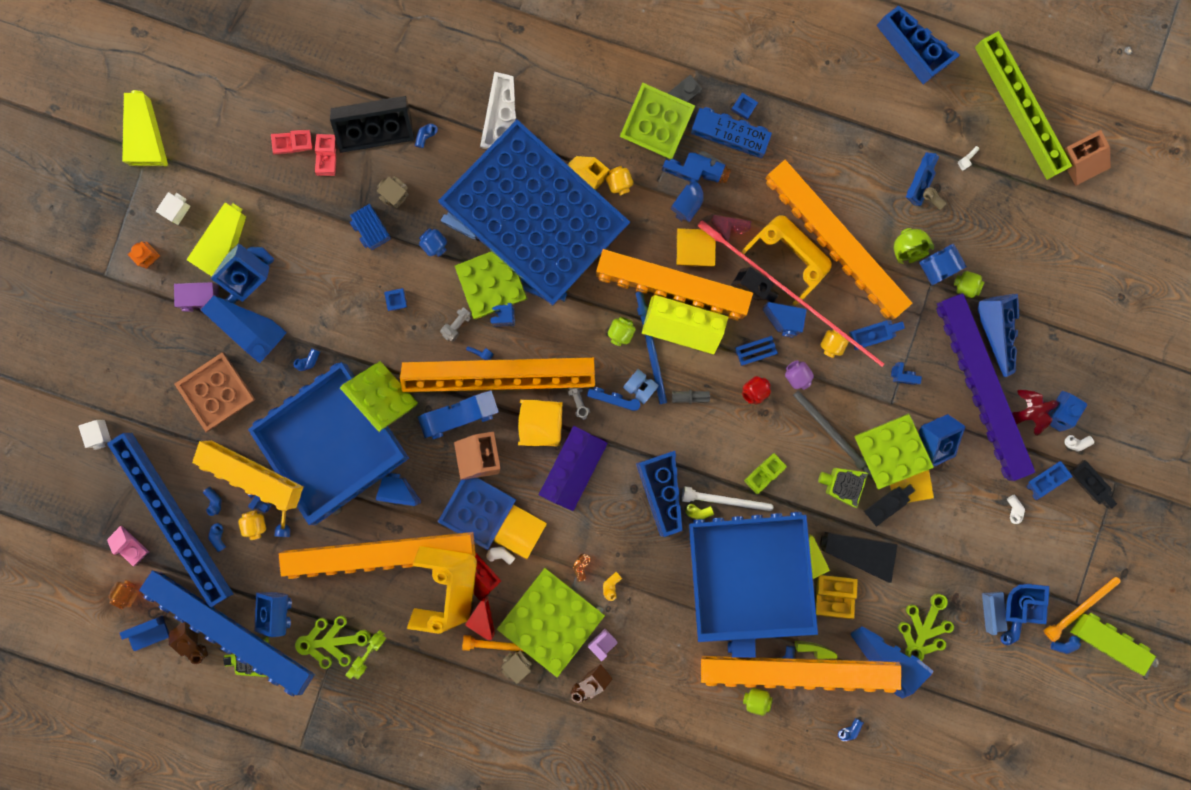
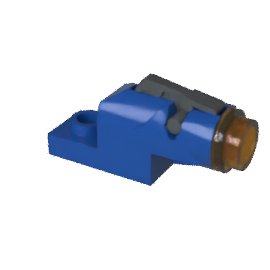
M705 151L699 154L689 153L684 166H681L680 162L670 159V161L665 160L662 171L691 182L692 178L698 182L700 176H702L705 180L715 181L720 184L721 182L727 183L732 170L727 168L728 166Z

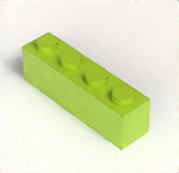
M1083 613L1078 617L1070 633L1132 671L1145 676L1156 658L1155 655L1150 653L1151 649L1142 643H1139V645L1133 642L1134 638L1125 633L1122 635L1117 633L1116 627L1109 623H1106V625L1100 622L1101 618L1092 613H1089V615Z

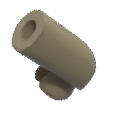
M928 187L925 189L923 197L941 210L946 205V202L939 197L935 188Z

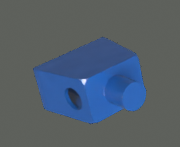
M1061 391L1056 399L1059 402L1058 407L1048 413L1053 420L1049 426L1059 432L1073 428L1087 407V403L1068 392Z

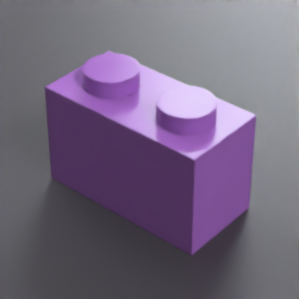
M213 282L174 284L175 307L182 309V312H193L194 308L202 309L213 295L219 297V285Z

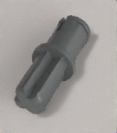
M691 389L689 391H672V403L692 404L710 402V392L692 391Z

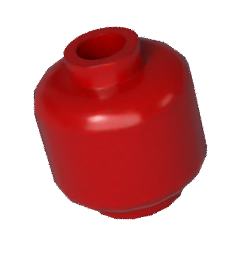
M754 376L744 384L742 388L743 398L749 404L758 405L771 394L770 382L766 378Z

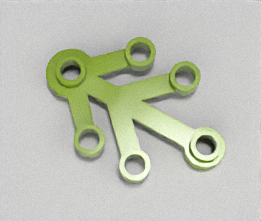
M937 593L931 597L930 604L932 606L923 625L918 614V607L913 604L906 607V613L911 616L918 635L916 642H914L910 633L911 626L906 622H901L898 625V630L903 634L907 644L905 655L911 657L912 651H917L915 657L923 661L924 655L936 650L942 651L946 648V642L941 638H936L932 644L923 646L925 640L945 632L951 633L954 630L953 623L948 620L943 621L940 626L931 629L938 611L945 609L948 604L947 598L942 594ZM936 598H940L939 604H935ZM914 607L915 612L910 614V608ZM949 623L950 628L948 630H945V625ZM903 625H907L906 631H902ZM942 641V646L937 647V642Z
M340 615L334 620V625L323 639L315 640L320 631L328 626L327 619L319 618L308 636L304 635L296 640L295 648L301 655L310 654L319 661L321 668L327 669L332 665V659L329 656H324L316 649L323 647L339 660L341 666L346 667L351 663V656L344 654L335 646L354 643L359 646H365L370 641L371 634L367 630H360L356 635L333 638L347 624V618ZM339 618L343 619V625L338 624ZM319 621H323L325 626L320 627ZM360 635L365 637L364 642L359 640ZM303 642L307 643V649L302 648ZM346 657L348 663H343L342 658ZM324 659L329 661L328 666L323 664Z
M379 630L368 642L370 644L367 647V652L362 658L360 656L357 657L345 676L349 679L355 677L359 680L367 669L364 663L370 653L374 650L378 651L386 640L384 632Z

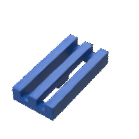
M772 336L735 348L741 366L778 354ZM769 341V345L741 354L740 350ZM770 348L772 350V352L763 354L745 361L743 360V357Z

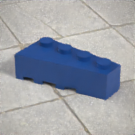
M675 451L636 463L661 537L682 531Z

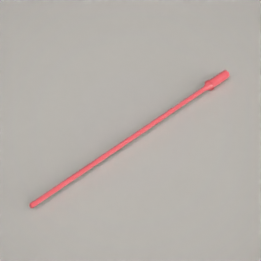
M703 220L700 221L698 227L715 239V241L726 245L881 367L884 366L882 361L729 244L722 237L721 233H718Z

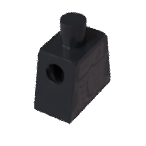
M751 267L740 269L731 284L735 288L752 292V298L758 301L767 299L773 303L779 293L772 289L774 283Z

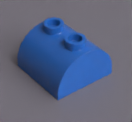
M277 592L256 593L255 632L269 637L286 635V629L291 626V619L287 617V609H290L292 606V600L288 597V594Z

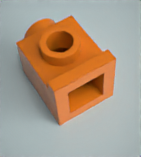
M142 241L136 243L131 248V252L127 254L138 266L146 269L160 257L148 242L144 243Z

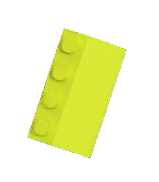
M654 295L651 297L641 334L714 355L724 335L729 317Z

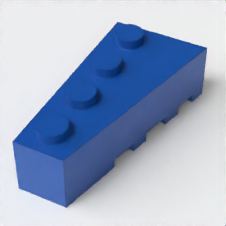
M899 5L886 14L877 24L879 30L923 85L960 56L958 52L950 50L947 47L948 44L943 40L939 41L935 38L928 28L924 29L920 26L918 21Z

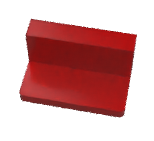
M476 553L474 557L477 560L473 594L479 600H482L501 580Z

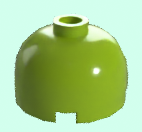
M907 228L897 237L893 248L898 263L904 264L903 261L909 260V263H914L929 255L928 250L934 249V244L930 236L923 230Z

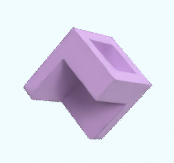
M605 628L588 644V648L602 661L607 657V653L617 644V640Z

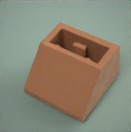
M1101 130L1063 149L1072 164V167L1067 169L1075 186L1111 168L1110 146Z
M494 432L475 434L454 442L460 480L499 474L500 463Z

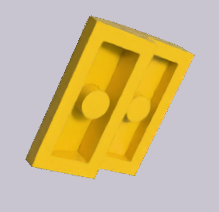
M677 228L676 266L715 267V239L702 229Z
M929 470L890 485L891 490L899 486L903 490L911 484L915 491L908 496L909 502L934 498Z
M513 505L494 541L527 559L547 523Z
M826 575L818 576L815 599L816 616L853 620L858 579Z

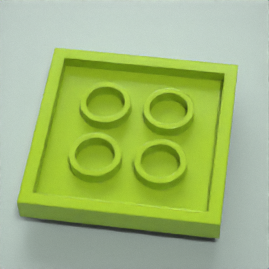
M642 82L620 137L664 157L673 159L695 105Z
M492 251L455 265L465 297L475 320L499 311L492 310L494 306L508 305L507 303L515 305L528 300L519 275Z
M381 361L340 387L379 432L418 404L409 392H402L401 383Z
M910 413L854 436L878 489L934 468Z

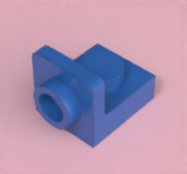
M904 362L895 363V366L892 367L891 377H893V382L910 385L921 384L922 376H916V372L904 371L903 374Z

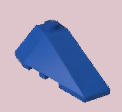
M1018 294L986 298L979 301L978 305L981 323L1003 377H1008L1016 371L1017 349L1013 345L1015 338L1018 337V330H1015V319H1019Z
M214 295L201 309L206 316L259 363L287 333L272 319Z
M863 626L852 631L850 634L869 661L900 663L901 690H896L894 694L902 699L914 694L933 673V670L913 655L908 657L901 653V648L896 645L895 647L887 645L882 637Z

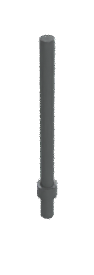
M799 390L795 392L793 396L853 459L856 467L868 473L867 476L872 480L873 477L864 457H860Z

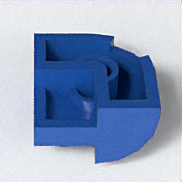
M691 179L690 184L686 185L671 207V210L677 214L676 218L681 222L685 219L690 223L704 200L702 187L695 179Z
M1020 584L1014 587L1007 598L1006 621L1047 624L1049 586Z

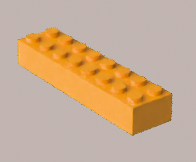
M605 249L602 250L596 271V277H599V281L605 283L613 281L617 282V286L628 289L630 286L643 294H647L648 291L657 296L672 298L674 301L689 303L694 307L706 308L718 314H726L729 319L736 321L743 319L747 315L753 293Z

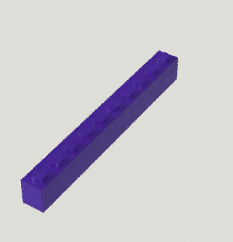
M962 293L936 303L937 314L943 319L945 324L943 326L947 336H950L952 341L951 348L958 356V366L961 371H964L966 376L965 383L973 393V403L979 408L981 413L979 414L980 420L987 428V438L993 443L995 448L994 455L998 461L1000 460L1002 465V475L1009 481H1016L1036 473L964 294Z

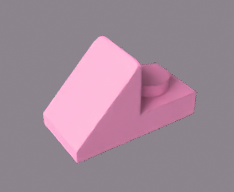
M120 526L107 539L114 555L120 553L132 566H136L149 553L123 526Z

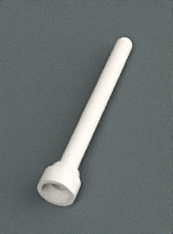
M684 486L682 492V502L690 503V501L701 500L764 511H772L774 509L773 505L769 503L699 493L693 490L692 487Z

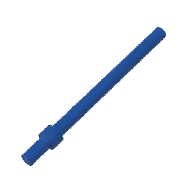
M636 292L639 307L637 308L638 316H641L642 325H644L648 306H646L644 294ZM645 335L654 380L659 385L657 388L659 403L665 404L667 399L652 336Z

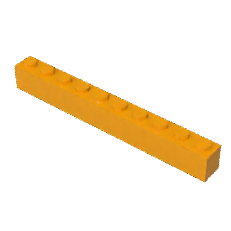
M786 160L781 162L766 176L765 179L767 180L766 184L768 187L778 192L780 200L792 208L791 211L796 218L802 219L805 223L804 227L810 233L813 232L817 236L818 243L830 251L829 254L834 261L841 263L843 271L856 280V286L860 290L864 289L868 294L867 297L870 302L880 307V312L886 319L893 320L913 304Z
M594 357L402 362L400 382L402 392L595 387Z
M473 532L285 550L279 553L281 577L288 576V579H295L303 574H307V577H315L319 573L326 572V575L338 574L337 571L344 570L345 573L357 572L356 569H364V572L376 570L375 567H383V570L395 568L394 566L402 565V568L413 567V561L419 546L468 553L475 556Z
M702 656L701 683H706L707 686H717V683H723L727 687L745 684V687L754 688L756 685H764L765 688H776V685L784 686L786 689L804 686V689L807 690L824 687V690L844 688L845 691H856V688H862L866 692L884 689V692L894 693L896 690H901V665L899 662Z

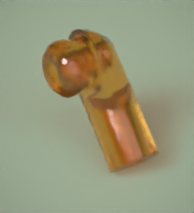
M585 553L579 555L573 564L578 582L587 579L584 569L591 562V557Z

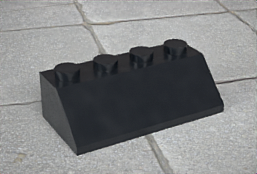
M406 96L331 108L330 122L340 153L415 141L411 113Z

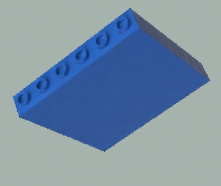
M342 362L332 365L330 371L317 376L314 379L315 382L303 386L298 394L285 399L283 405L271 409L265 418L256 420L252 424L253 426L248 429L273 470L304 486L297 508L308 525H317L410 459L390 428L387 426L379 432L340 389L344 383L355 377L349 366Z
M792 512L790 516H782V513L771 514L770 518H763V515H752L751 519H743V516L732 517L731 521H724V518H713V522L697 519L689 524L698 642L818 635L806 515H802V512Z

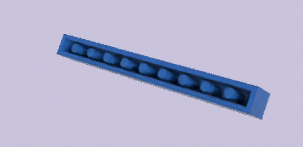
M122 433L108 442L109 448L209 607H214L232 596V590L133 433Z
M152 570L139 589L144 594L143 597L146 600L157 602L160 604L159 608L167 613L169 611L175 614L174 618L182 623L187 622L190 624L189 628L196 633L202 632L206 635V640L213 644L217 642L221 645V650L228 654H235L239 662L245 665L247 663L253 666L252 670L259 675L265 674L269 677V682L276 686L280 684L285 688L284 691L293 697L295 695H303L315 676L313 672L216 608H210L207 602L159 571Z

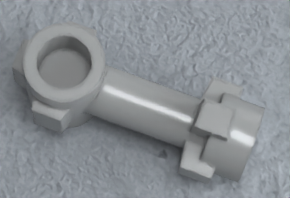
M464 307L457 311L459 316L451 326L445 324L440 330V333L443 334L442 336L446 340L455 341L459 336L457 329L465 320L469 322L471 319L470 316L472 314Z
M568 388L569 396L573 395L577 406L576 416L583 420L587 419L590 410L584 406L580 394L583 391L582 388Z

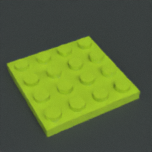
M544 568L498 626L497 630L554 676L558 677L605 615Z

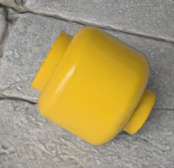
M622 166L609 170L606 176L610 191L612 193H619L620 196L630 192L629 188L634 184L629 170Z
M833 329L825 333L820 346L825 350V355L834 358L835 355L841 356L844 354L849 341Z
M257 510L243 513L242 517L238 520L241 535L249 537L250 540L261 538V534L267 529L263 514L258 513Z

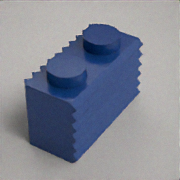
M370 204L350 215L352 218L350 224L355 232L359 230L362 235L359 239L365 248L369 247V249L374 250L391 240L387 230Z

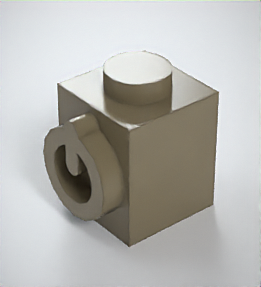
M395 176L392 179L390 177L383 179L378 184L377 192L381 195L379 199L386 205L390 203L396 209L409 196L406 191L408 187Z
M521 650L513 654L509 652L502 659L504 661L501 666L503 669L502 673L507 679L511 678L516 684L532 670V661Z

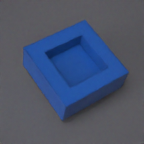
M741 93L731 111L748 120L758 102Z
M403 288L384 292L388 311L408 308Z

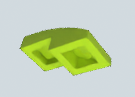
M773 453L744 481L756 494H759L787 466Z
M795 641V647L798 652H814V656L817 659H837V654L825 646L807 641Z

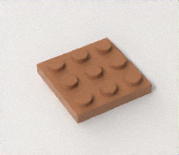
M224 352L174 384L205 432H209L256 401Z

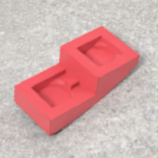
M310 130L271 134L273 155L312 150Z
M316 134L315 174L317 176H335V135Z

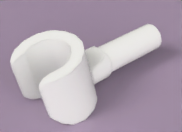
M976 146L967 156L958 161L962 171L972 165L969 159L977 153L979 147Z

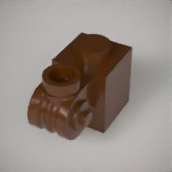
M187 622L181 623L169 632V646L181 657L185 655L192 664H199L203 658L208 656L207 648L202 644L198 645V633L191 630Z
M600 664L589 671L579 684L575 683L570 691L572 694L571 698L576 703L586 701L588 697L592 699L603 692L613 679Z

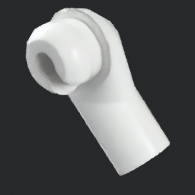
M1069 435L1064 443L1067 448L1080 452L1093 445L1094 440L1091 436L1079 440L1074 438L1073 435Z
M1012 495L1007 498L1012 507L1010 520L1013 524H1019L1023 520L1025 508L1016 495Z
M504 547L491 548L486 554V558L489 561L503 559L510 565L515 560V557Z

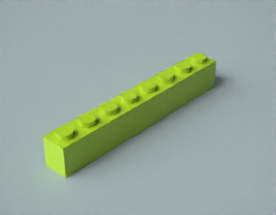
M998 31L981 40L975 46V49L1046 180L1072 167L1000 32Z

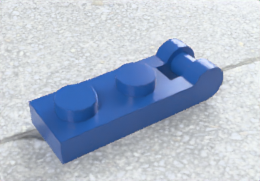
M594 387L593 390L589 389L587 397L632 411L640 408L639 400L622 399L623 395L612 392V395L604 393V389Z

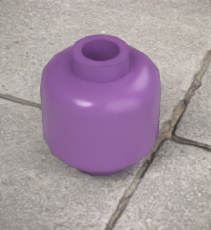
M797 360L786 367L785 377L794 389L802 388L804 390L811 386L814 374L805 362Z

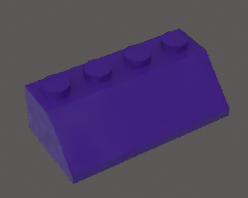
M573 426L538 495L574 511L608 443Z

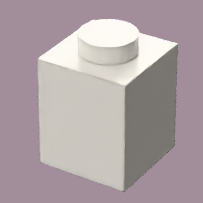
M168 192L156 212L179 225L189 210L190 205L185 203L187 199L176 193L174 196Z
M94 420L79 425L85 448L98 450L106 447L105 444L111 441L105 420Z

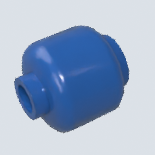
M429 228L419 237V246L429 257L434 255L439 257L447 250L445 248L447 239L438 229L432 230Z

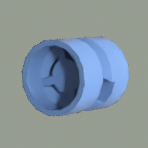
M637 369L623 388L630 394H636L635 398L644 405L659 385L652 379L647 380L646 374ZM641 384L646 387L644 391L639 389Z

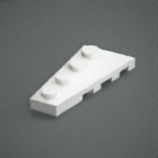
M494 72L480 148L488 149L516 120L513 76Z

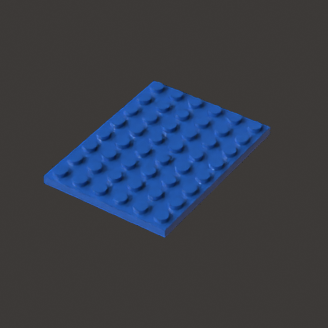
M517 119L438 200L441 206L552 306L602 254V250H606L630 224L627 218Z

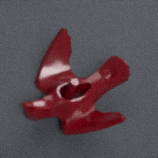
M1018 390V395L1026 400L1028 408L1023 411L1012 412L1016 424L1025 420H1033L1036 423L1034 434L1038 436L1053 421L1048 413L1057 408L1059 402L1056 400L1043 402V395L1030 390Z

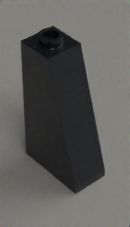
M825 532L824 536H821L820 547H822V551L888 583H892L897 544Z

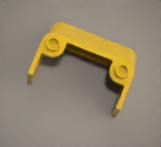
M783 215L775 217L741 252L745 254L759 239L768 245L776 244L781 240L808 266L803 272V280L809 286L799 296L802 300L819 284L832 266L831 260ZM795 300L792 304L795 306L799 302Z
M419 546L413 566L433 569L432 577L434 581L447 585L445 610L443 613L414 608L407 629L437 634L443 633L467 622L470 618L477 560L468 553Z

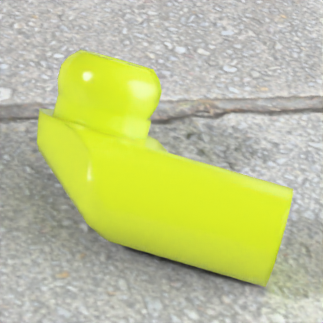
M688 504L685 510L686 514L694 520L706 519L714 515L711 506L701 510L694 504Z

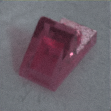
M713 215L711 222L728 242L731 229L734 230V233L745 234V232L751 229L752 221Z

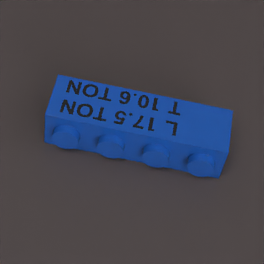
M708 107L699 108L691 130L692 135L761 159L765 154L772 134L765 127L751 126L748 121L734 120L732 116L714 113V110Z

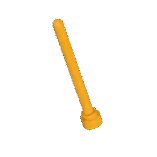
M1114 577L1057 625L1053 624L1043 630L1045 635L1052 642H1056L1061 637L1062 630L1120 584V579Z
M464 635L462 650L470 651V649L486 648L508 651L521 650L524 652L514 643L475 640L472 635Z

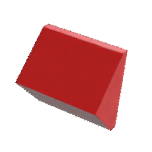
M487 595L482 598L465 626L485 639L492 640L495 635V629Z

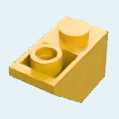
M576 156L567 164L595 190L604 183L609 172V168L595 157Z

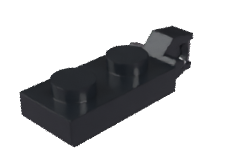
M1082 460L1070 471L1077 483L1098 504L1102 503L1107 509H1112L1117 505L1116 501L1110 496L1113 494L1112 488L1086 460Z
M911 484L903 490L900 486L894 488L864 512L877 527L910 501L908 496L915 489Z

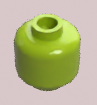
M964 271L962 276L957 275L954 286H957L956 292L958 294L963 293L966 297L974 298L976 295H980L985 282L982 281L981 275Z
M621 316L619 319H614L608 330L611 343L617 346L629 344L636 330L633 326L634 322Z
M752 688L749 693H745L743 704H746L748 712L764 716L767 712L770 713L773 698L770 697L768 691Z

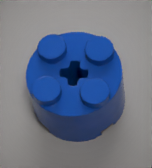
M954 243L919 262L932 286L967 267Z

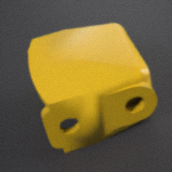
M520 400L522 405L519 414L520 442H518V445L561 446L563 402Z

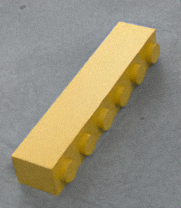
M212 440L199 441L192 463L198 465L200 470L211 472L214 474V477L229 481L230 485L244 489L245 493L260 497L261 501L276 505L278 510L287 511L297 508L304 486Z

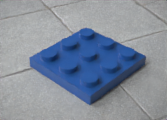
M480 478L461 480L440 516L438 523L456 533L473 532L474 543L488 550L516 499Z

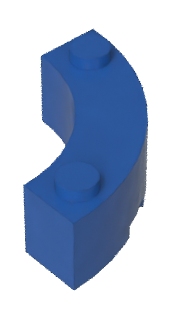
M488 391L451 405L452 409L446 406L418 416L424 438L432 436L434 440L443 437V432L478 420H482V422L493 419L492 415L499 413L492 391Z

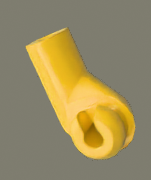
M617 572L603 583V595L609 601L616 599L615 585L622 579Z

